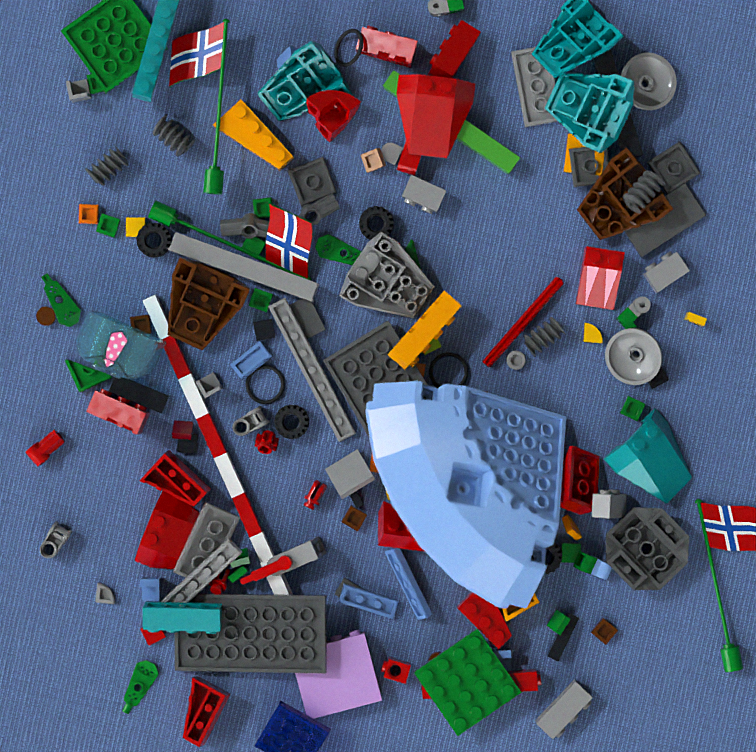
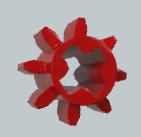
M265 430L262 434H257L254 446L258 447L260 453L270 454L272 450H277L279 438H276L274 432Z

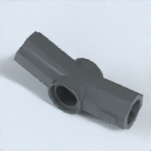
M331 193L313 204H305L298 216L312 222L313 226L318 224L322 218L339 210L340 207ZM309 212H315L313 217L307 218Z
M247 213L243 218L220 220L221 235L223 237L243 235L246 238H254L256 236L267 237L269 221L259 219L256 214Z

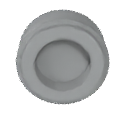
M512 351L508 354L506 362L511 369L518 370L525 365L526 358L522 352Z

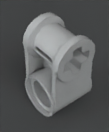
M262 406L237 419L233 424V432L238 436H244L270 423L261 410ZM244 422L247 429L244 433H239L236 430L237 423Z
M55 521L40 546L41 555L44 558L55 557L69 539L72 530L63 528L59 525V522ZM47 544H51L54 547L52 555L45 552Z

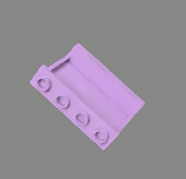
M359 629L349 632V636L342 637L340 634L330 637L331 640L327 641V673H295L308 720L382 701L365 631L360 632Z

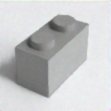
M411 175L402 198L405 199V203L411 206H415V204L422 206L421 210L432 214L433 212L437 213L446 190Z
M670 251L661 257L663 261L657 265L653 262L645 268L647 272L643 275L655 293H658L690 271L677 252L672 254Z
M612 489L600 490L599 494H593L592 517L620 518L625 516L627 494H620V490Z

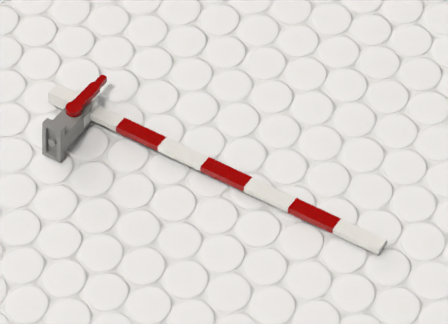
M153 295L143 300L145 308L261 562V568L252 571L250 575L240 579V582L244 585L250 581H258L266 577L274 594L293 595L284 573L325 555L327 552L320 537L317 536L274 556L176 338L167 335L168 319L157 295Z

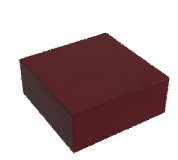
M174 420L172 438L191 440L193 421Z

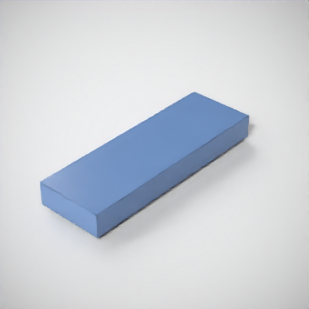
M345 583L338 600L339 603L391 619L394 617L399 602L396 599Z

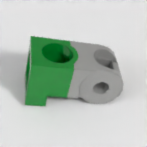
M430 0L428 11L434 17L463 12V1Z
M646 297L636 298L616 320L625 329L635 328L636 325L633 322L650 309L649 299Z

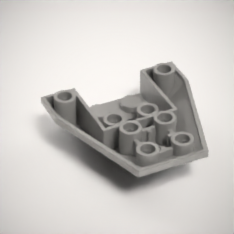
M380 232L366 244L348 271L339 296L355 306L414 318L433 290L434 285L398 241Z

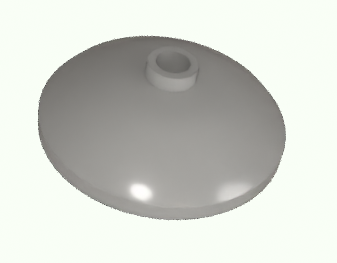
M638 54L631 58L622 70V77L634 81L633 106L647 111L659 109L669 103L675 94L677 85L675 71L671 64L658 54ZM642 81L646 82V87L642 86Z
M628 328L619 331L610 339L605 351V360L609 371L616 379L629 385H641L649 382L659 372L662 365V351L659 343L651 334L642 329ZM634 351H638L640 356H636Z

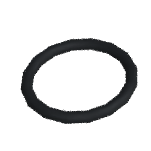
M357 29L346 30L336 42L334 57L340 66L347 67L352 65L361 55L363 37ZM356 33L359 37L358 51L351 61L343 63L338 57L340 43L347 34Z
M452 352L436 356L429 368V377L433 385L437 388L440 387L433 377L435 363L445 356H452L457 358L464 367L463 380L458 384L463 386L468 377V366L465 360L460 355Z
M270 365L260 366L247 377L245 382L246 391L250 398L261 404H271L277 401L285 388L283 375L278 369ZM260 369L273 370L278 374L281 381L279 393L270 400L258 399L250 390V379Z

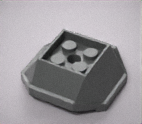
M633 507L606 533V562L633 590H660L688 563L689 536L662 508ZM645 543L651 545V550L648 553H643L641 550L642 545Z

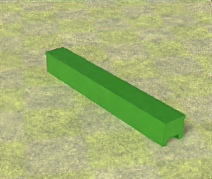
M393 70L384 83L383 88L397 98V85L400 74ZM465 120L457 140L508 175L520 157Z

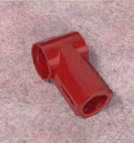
M54 429L40 442L32 445L25 453L39 467L50 457V454L63 445L65 440Z

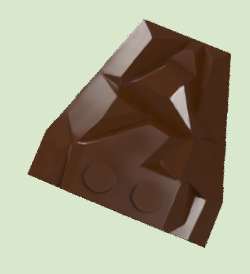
M627 147L610 160L577 208L579 214L599 240L623 233V231L641 227V225L658 221L674 209L662 190L659 192L653 190L656 196H648L651 200L650 203L643 201L646 207L644 209L638 207L641 213H636L627 206L623 195L628 193L629 188L633 187L635 182H638V178L643 176L644 171H647Z

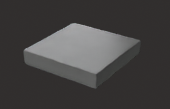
M358 449L325 469L342 499L375 480Z

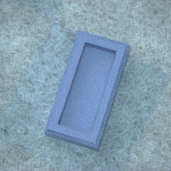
M259 341L230 365L238 376L244 380L273 356L262 342Z

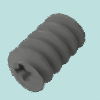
M166 114L155 125L153 135H159V141L165 140V146L171 145L170 151L176 150L175 155L179 157L192 147L195 140L189 142L190 135L183 137L185 130L177 132L179 125L177 124L172 127V119L166 122L168 116Z
M116 146V151L109 149L111 156L103 154L104 161L99 158L97 159L98 166L93 163L91 164L92 171L87 168L85 169L97 184L99 183L104 186V178L110 181L111 177L109 174L116 176L115 169L123 170L121 164L129 166L127 159Z
M644 171L643 176L638 178V182H635L633 187L629 188L628 193L623 195V199L631 210L641 213L638 207L644 209L646 206L643 201L650 203L651 200L648 196L655 197L656 195L653 190L659 192L661 189L658 184L665 186V182L657 174L651 171Z
M553 317L549 318L550 324L546 321L543 322L544 328L539 325L536 327L538 333L531 330V337L526 334L524 335V344L534 357H536L535 350L542 353V345L549 348L548 341L555 344L554 337L560 340V333L565 334Z

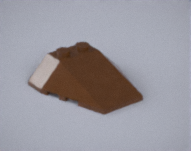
M179 257L172 274L167 335L203 350L243 307L250 288L238 279L204 263Z

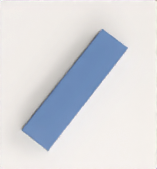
M390 548L386 550L385 554L417 620L430 617L432 613L401 549Z

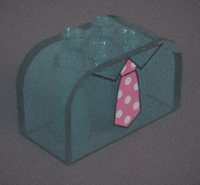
M89 311L77 338V350L83 359L93 364V368L103 371V369L108 370L111 376L118 379L121 377L135 379L147 376L155 369L167 341L100 311Z

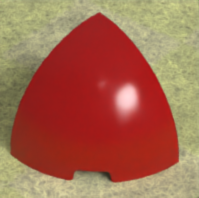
M337 90L317 92L309 96L306 101L309 114H312L317 121L315 126L329 143L348 125L361 103L356 97Z

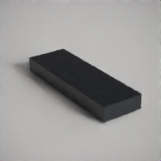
M119 374L115 375L109 392L159 413L163 412L169 395Z

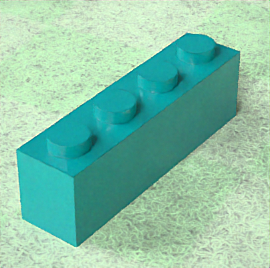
M145 602L143 606V630H148L149 632L167 630L169 633H177L179 631L197 633L198 631H206L208 634H215L220 632L222 628V603Z

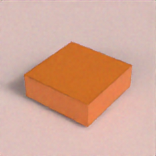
M79 204L78 223L98 224L99 205Z

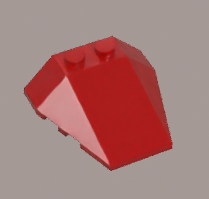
M420 74L399 75L397 99L409 154L448 158L472 107L475 83L454 78Z
M162 491L139 544L135 561L151 568L174 569L200 512L190 504Z

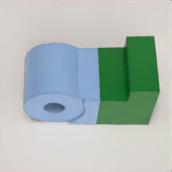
M582 551L579 552L573 567L604 580L608 579L612 570L608 563Z

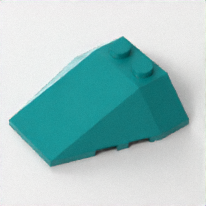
M567 0L561 7V13L558 18L552 21V27L547 35H543L532 56L556 78L606 52L623 37V34L612 24H609L592 7L588 0Z
M314 41L296 50L257 93L278 121L300 116L303 112H307V98L317 92L337 90L353 96L340 69L321 44Z
M564 73L559 76L545 109L576 137L583 146L602 153L618 139L632 109L634 81L617 74L584 75Z
M654 408L642 420L644 424L623 445L616 446L604 460L616 474L625 477L634 485L640 486L647 493L666 504L691 480L692 476L668 422Z

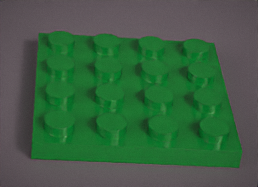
M102 0L63 28L61 32L107 94L139 71L151 24L133 0Z
M478 628L414 671V674L457 736L521 693Z

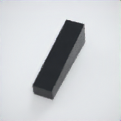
M569 612L566 615L570 618L569 623L561 635H556L546 654L547 657L557 662L579 620V617Z

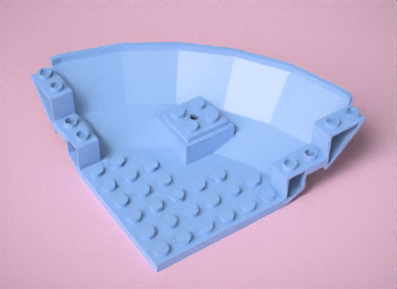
M421 381L375 383L373 401L366 403L367 424L375 465L397 513L420 547L455 582L497 607L506 609L511 604L516 607L527 608L547 567L545 565V551L547 547L553 545L559 525L566 416L468 386L443 384L439 388L425 385ZM459 487L463 488V493L460 492Z

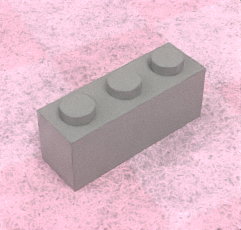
M574 679L535 722L552 739L555 737L559 738L565 732L564 727L568 723L572 724L579 717L578 713L581 709L586 710L590 706L593 697Z

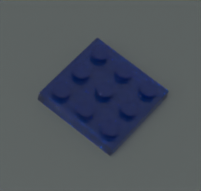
M280 701L254 746L264 752H318L330 733L331 728Z

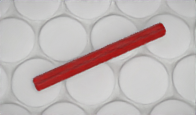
M559 277L553 279L484 358L483 363L490 368L559 290L564 283Z

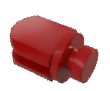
M318 480L313 483L308 495L304 497L308 500L304 503V506L312 510L315 508L314 504L320 505L319 501L327 488V485L324 483L319 488L320 481Z
M226 569L222 580L219 579L220 573L210 582V591L213 594L220 595L221 592L226 590V581L230 569Z

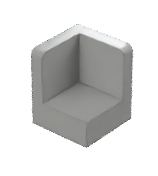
M87 79L75 82L66 81L70 101L74 103L92 99Z
M214 372L196 381L204 398H208L223 389Z

